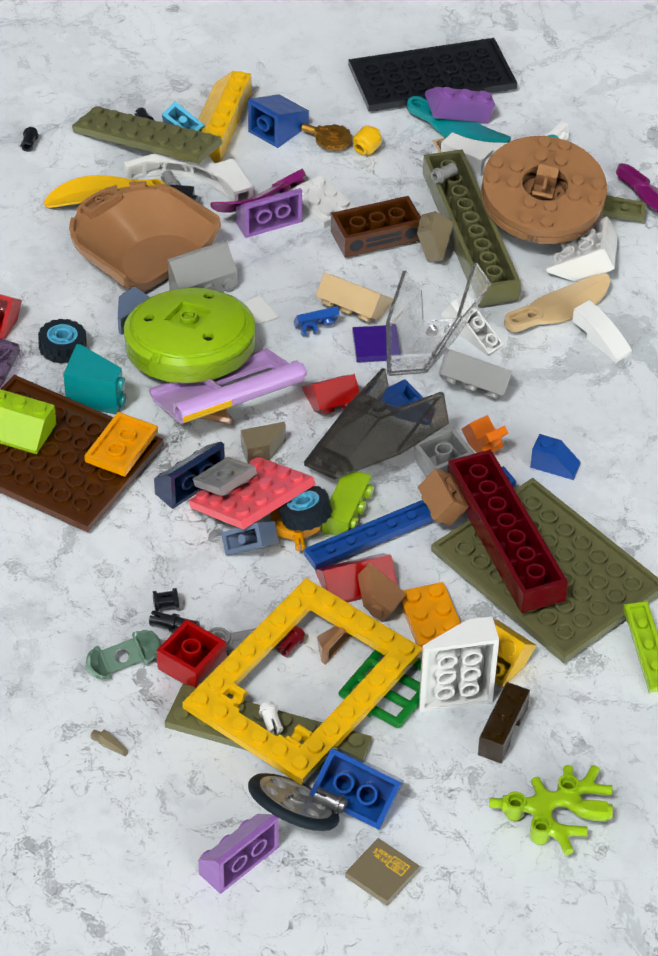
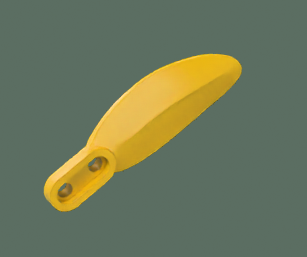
M107 175L83 176L67 181L55 188L46 197L44 205L46 208L79 204L105 188L117 185L118 189L130 187L129 182L146 181V185L155 187L158 183H165L156 178L131 180Z

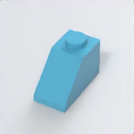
M174 102L162 114V120L167 124L178 125L200 131L204 127L201 121L177 102Z

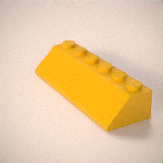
M231 71L214 83L198 118L204 124V127L199 132L220 136L222 139V145L209 155L214 163L222 161L252 93V77L250 73Z

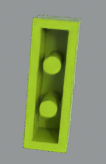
M345 468L330 498L331 517L328 518L326 523L322 524L321 532L336 536L358 526V517L360 514H364L367 498L371 499L374 491V486L371 485V475Z

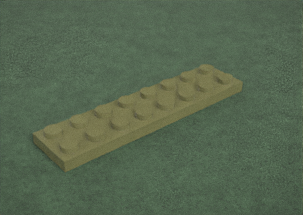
M100 106L93 107L72 125L73 132L197 164H200L222 145L220 136Z
M182 684L165 719V728L246 750L183 709L182 702L196 688ZM243 701L238 706L240 709L239 713L267 730L263 718L259 716L260 705ZM280 710L277 712L283 726V731L279 734L285 738L287 735L290 737L293 735L294 728L298 724L314 732L323 723ZM274 726V729H273V730H274L275 736H278L279 734H277L276 729H275V726ZM352 731L338 748L365 760L372 743V736ZM324 762L319 766L318 771H321Z

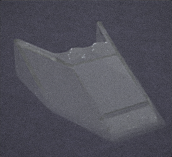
M477 263L472 265L457 316L451 319L423 321L422 290L407 270L402 272L386 320L387 374L389 376L427 373L457 339L492 285Z

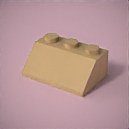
M325 272L315 295L322 299V304L333 307L334 304L341 306L340 311L350 315L354 311L359 313L358 318L368 322L371 319L379 320L394 300Z

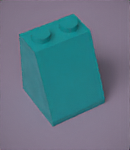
M76 344L63 374L65 397L100 412L116 415L121 406L124 407L126 403V394L123 393L125 378L122 377V368L88 348Z

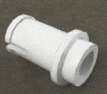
M271 701L261 704L259 716L263 718L267 730L275 735L273 730L275 726L277 734L281 733L283 726L277 714V705Z

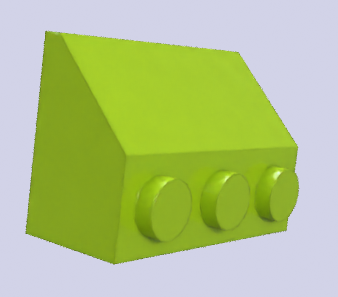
M0 389V444L37 454L56 426L55 405Z

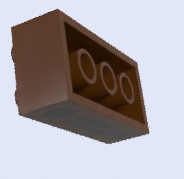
M404 196L331 213V233L343 256L346 258L420 241L417 231L421 216L410 197Z

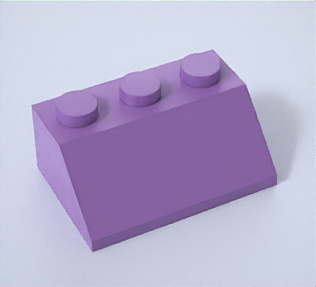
M434 87L425 92L434 118L488 123L495 106L491 93L486 91Z
M302 189L291 190L236 207V224L245 238L302 222Z
M256 814L250 820L243 821L236 831L224 836L218 845L201 855L198 860L199 875L220 894L279 848V818L273 814Z

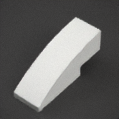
M588 300L574 308L572 322L587 333L586 340L615 363L632 354L630 346L618 328L592 301Z

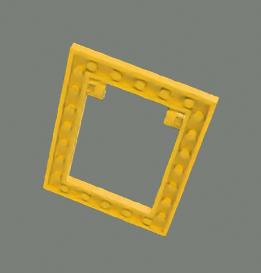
M305 578L182 702V706L187 712L300 785H303L326 760L331 748L334 746L338 747L422 656L423 648ZM310 610L335 626L346 629L348 634L385 655L314 732L298 724L294 728V733L291 737L287 735L285 738L280 734L275 736L239 713L240 709L238 706L244 701L247 691L238 686V684ZM229 693H230L231 695H233V698H232V699H230L229 697H227V695H228Z

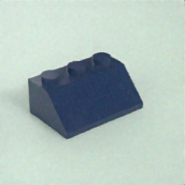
M217 442L206 445L184 460L177 462L165 472L160 473L154 478L155 495L170 508L174 509L196 495L197 492L203 490L195 487L193 478L225 459L224 443Z

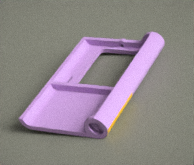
M266 348L252 353L250 358L241 367L225 376L195 383L167 382L150 388L149 393L158 406L180 424H184L301 383L305 380L307 371L303 363L300 364L296 360L289 364L286 360ZM266 368L273 369L262 374L241 380L239 382L221 387V385H224L226 382L238 379L240 377L264 370Z

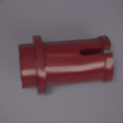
M294 626L281 643L276 646V650L280 652L283 649L281 655L289 657L294 648L299 643H303L305 632L300 627Z

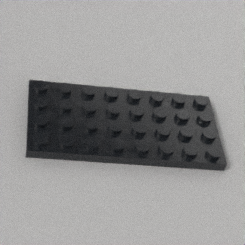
M495 38L348 59V66L368 112L407 106L408 99L413 96L426 99L425 92L434 87H450L452 89H468L490 93L517 89V81Z

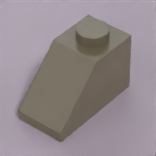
M436 211L422 214L417 231L428 262L444 260L454 223Z
M285 422L241 430V447L248 464L257 457L270 460L286 441Z

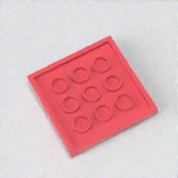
M257 457L249 462L257 470V475L250 478L249 482L239 485L230 494L225 496L201 490L188 501L190 507L194 510L238 528L245 529L316 484L313 476Z

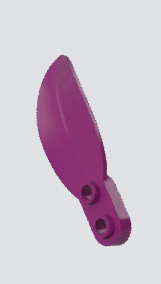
M620 163L616 170L618 178L621 181L627 182L644 202L658 211V188L651 185L650 180L634 167Z
M302 168L275 182L271 188L251 198L240 201L211 202L210 206L217 212H236V207L242 204L263 199L277 191L281 194L291 189V183L294 186L305 181L303 177L306 176V173Z

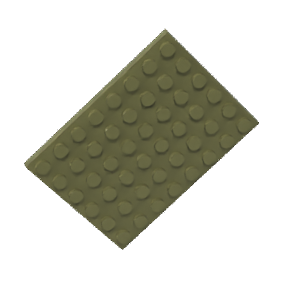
M531 478L516 488L515 491L568 581L565 601L521 613L470 520L431 544V551L554 656L565 663L626 619L623 610L624 604L648 601L649 603L658 596V577L538 481Z

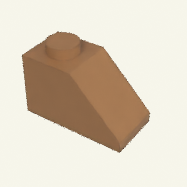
M371 563L357 575L363 607L373 617L381 622L384 621L398 606L406 593Z

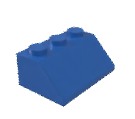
M334 746L331 748L309 795L314 797L315 793L318 794L317 789L319 786L339 796L343 794L345 795L344 798L348 799L344 813L379 830L404 780Z

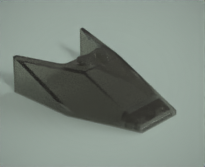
M382 368L346 406L305 459L304 466L335 480L401 455L449 424L444 393L438 392L399 407L381 401L386 388L389 387L386 369Z

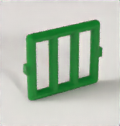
M374 650L339 690V696L345 699L358 683L366 677L365 675L370 669L380 662L379 659L383 654ZM418 659L413 667L421 671L422 660ZM406 674L398 681L416 691L411 700L392 690L384 696V698L403 708L397 716L388 713L378 706H375L366 716L371 717L373 715L395 728H400L419 706L420 682Z

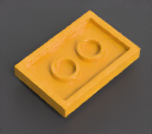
M117 412L84 455L85 462L125 477L157 435L158 426Z
M444 582L402 590L406 595L400 602L401 608L415 643L422 648L426 643L461 624Z

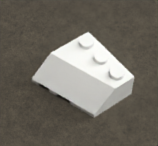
M608 216L599 219L596 225L586 234L574 240L561 243L562 249L560 252L555 253L553 257L554 263L553 265H548L546 268L547 272L578 282L596 274L608 273L614 269L618 236Z

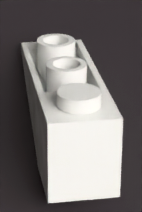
M466 293L452 301L442 311L441 315L452 330L487 356L504 345Z

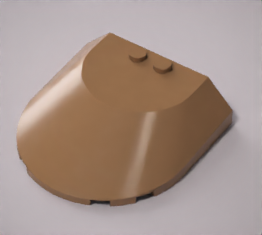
M146 181L129 182L130 187L118 189L117 185L100 190L84 200L77 207L75 217H71L69 225L71 240L76 250L83 257L122 286L129 289L135 286L145 293L169 277L168 259L212 245L221 227L220 217L179 190L165 184L158 183L155 187L147 186Z

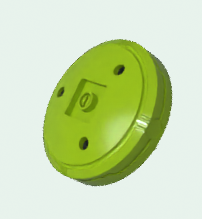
M205 288L170 290L144 300L130 312L124 324L125 349L131 363L150 377L164 380L168 383H195L208 379L213 380L236 371L250 358L256 343L255 320L250 309L242 301L224 292Z

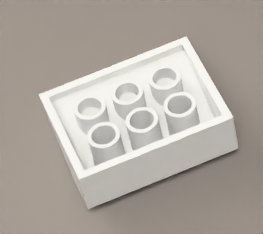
M492 616L467 619L423 645L419 712L493 702L499 637Z

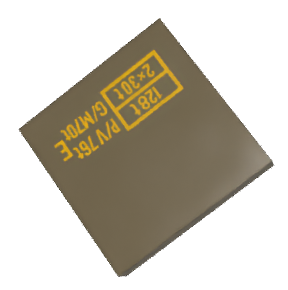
M377 838L345 872V878L388 906L420 871V866Z

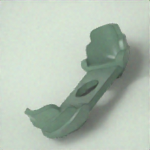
M142 630L133 632L132 639L104 650L96 646L87 655L85 670L98 679L112 678L111 673L141 661L145 665L149 664L157 657L156 650L161 646L160 639L153 631ZM118 649L127 651L128 660L126 662L119 663L116 661L114 655Z

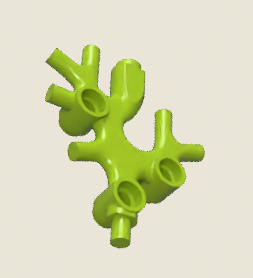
M565 765L563 767V775L558 780L557 791L547 790L540 777H534L531 779V784L535 790L533 796L525 797L521 792L514 791L508 795H503V798L490 797L489 808L502 809V812L511 821H519L524 817L525 812L532 814L534 818L531 821L530 839L537 845H543L550 840V837H553L560 844L564 855H570L574 850L569 837H587L588 827L560 824L552 817V811L557 807H565L575 815L586 820L606 822L607 819L612 820L613 804H608V801L583 800L581 798L582 794L612 796V785L595 783V779L600 772V768L596 765H591L582 780H578L573 775V767L571 765Z

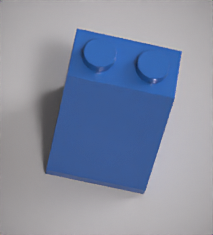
M280 94L250 98L248 100V132L276 148H279L300 133L303 123L309 124V110Z

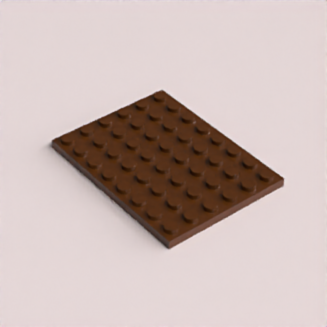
M13 375L1 388V390L55 405L56 426L37 454L0 444V493L83 531L89 532L164 446V439L155 436L125 477L86 463L84 457L114 417L17 375Z

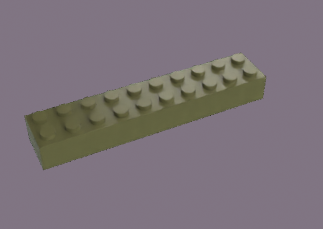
M463 149L424 155L423 176L438 212L454 222L449 238L477 306L518 301L521 281L495 222L484 208L481 190ZM449 163L456 165L458 169L457 175L445 179L441 184L435 183L432 180L431 172H433V169L442 168Z

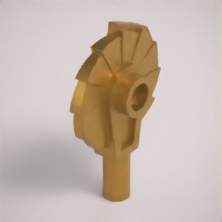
M303 123L301 127L302 131L314 134L316 143L325 150L340 151L352 144L350 142L352 134L343 125H318L315 127Z

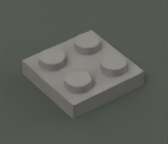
M227 457L194 477L193 482L195 487L225 496L230 494L239 485L249 482L250 478L257 475V470L254 465Z

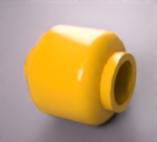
M367 125L363 126L353 137V147L361 155L373 154L382 143L379 129Z

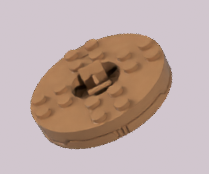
M549 136L523 137L500 147L492 154L485 166L481 186V198L484 208L490 218L501 229L526 241L529 239V242L533 240V243L537 241L540 244L564 243L586 234L600 219L607 195L606 177L598 162L587 151L568 140Z

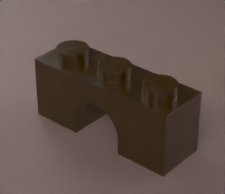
M506 682L479 737V756L502 763L510 747L515 725L520 726L528 709L529 689Z

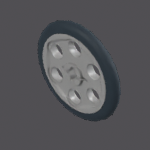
M270 773L256 774L248 782V789L252 798L265 810L290 824L313 831H329L339 823V813L334 814V810L313 802L314 797L309 795L312 788L305 784L300 785L291 778Z

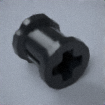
M173 588L172 591L159 593L152 591L155 611L159 612L160 609L167 608L179 609L177 588Z

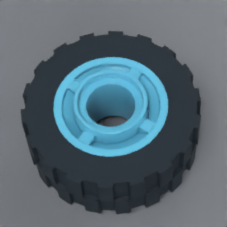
M71 319L51 320L45 323L43 327L41 326L40 332H38L40 354L52 362L68 363L76 344L87 347L86 330L81 324Z
M320 486L309 488L278 508L282 524L287 529H292L293 531L318 528L327 522L332 513L328 493Z

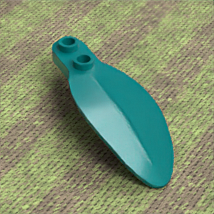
M413 96L408 99L407 110L411 114L430 123L445 138L453 132L460 136L483 142L508 143L511 141L510 136L487 128L477 122L434 118L426 99L419 96Z

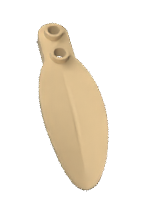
M606 273L596 274L548 293L528 306L508 312L505 315L504 326L511 332H519L538 324H554L573 320L574 308L588 300L592 301L595 305L602 300L609 288L610 277Z

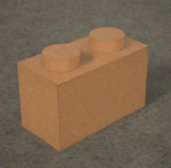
M435 468L418 486L422 495L421 499L431 512L430 516L438 523L442 522L451 526L469 507L452 475Z

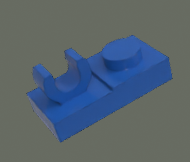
M338 306L297 315L293 321L295 329L301 327L300 332L303 337L307 335V327L313 330V334H316L318 332V324L328 326L335 323L340 315Z

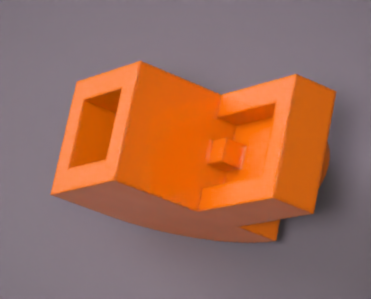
M488 415L469 423L461 429L467 442L476 453L489 449L495 452L503 448L502 437L509 434L505 425L495 430Z

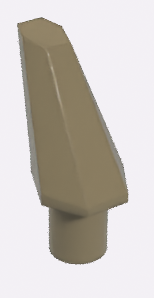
M92 731V740L98 741L103 747L126 757L128 749L109 731Z

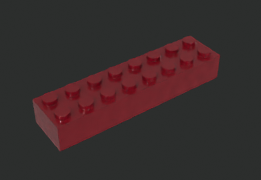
M489 449L448 460L447 473L452 475L469 506L465 513L520 612L524 613L565 601L568 581L492 450Z

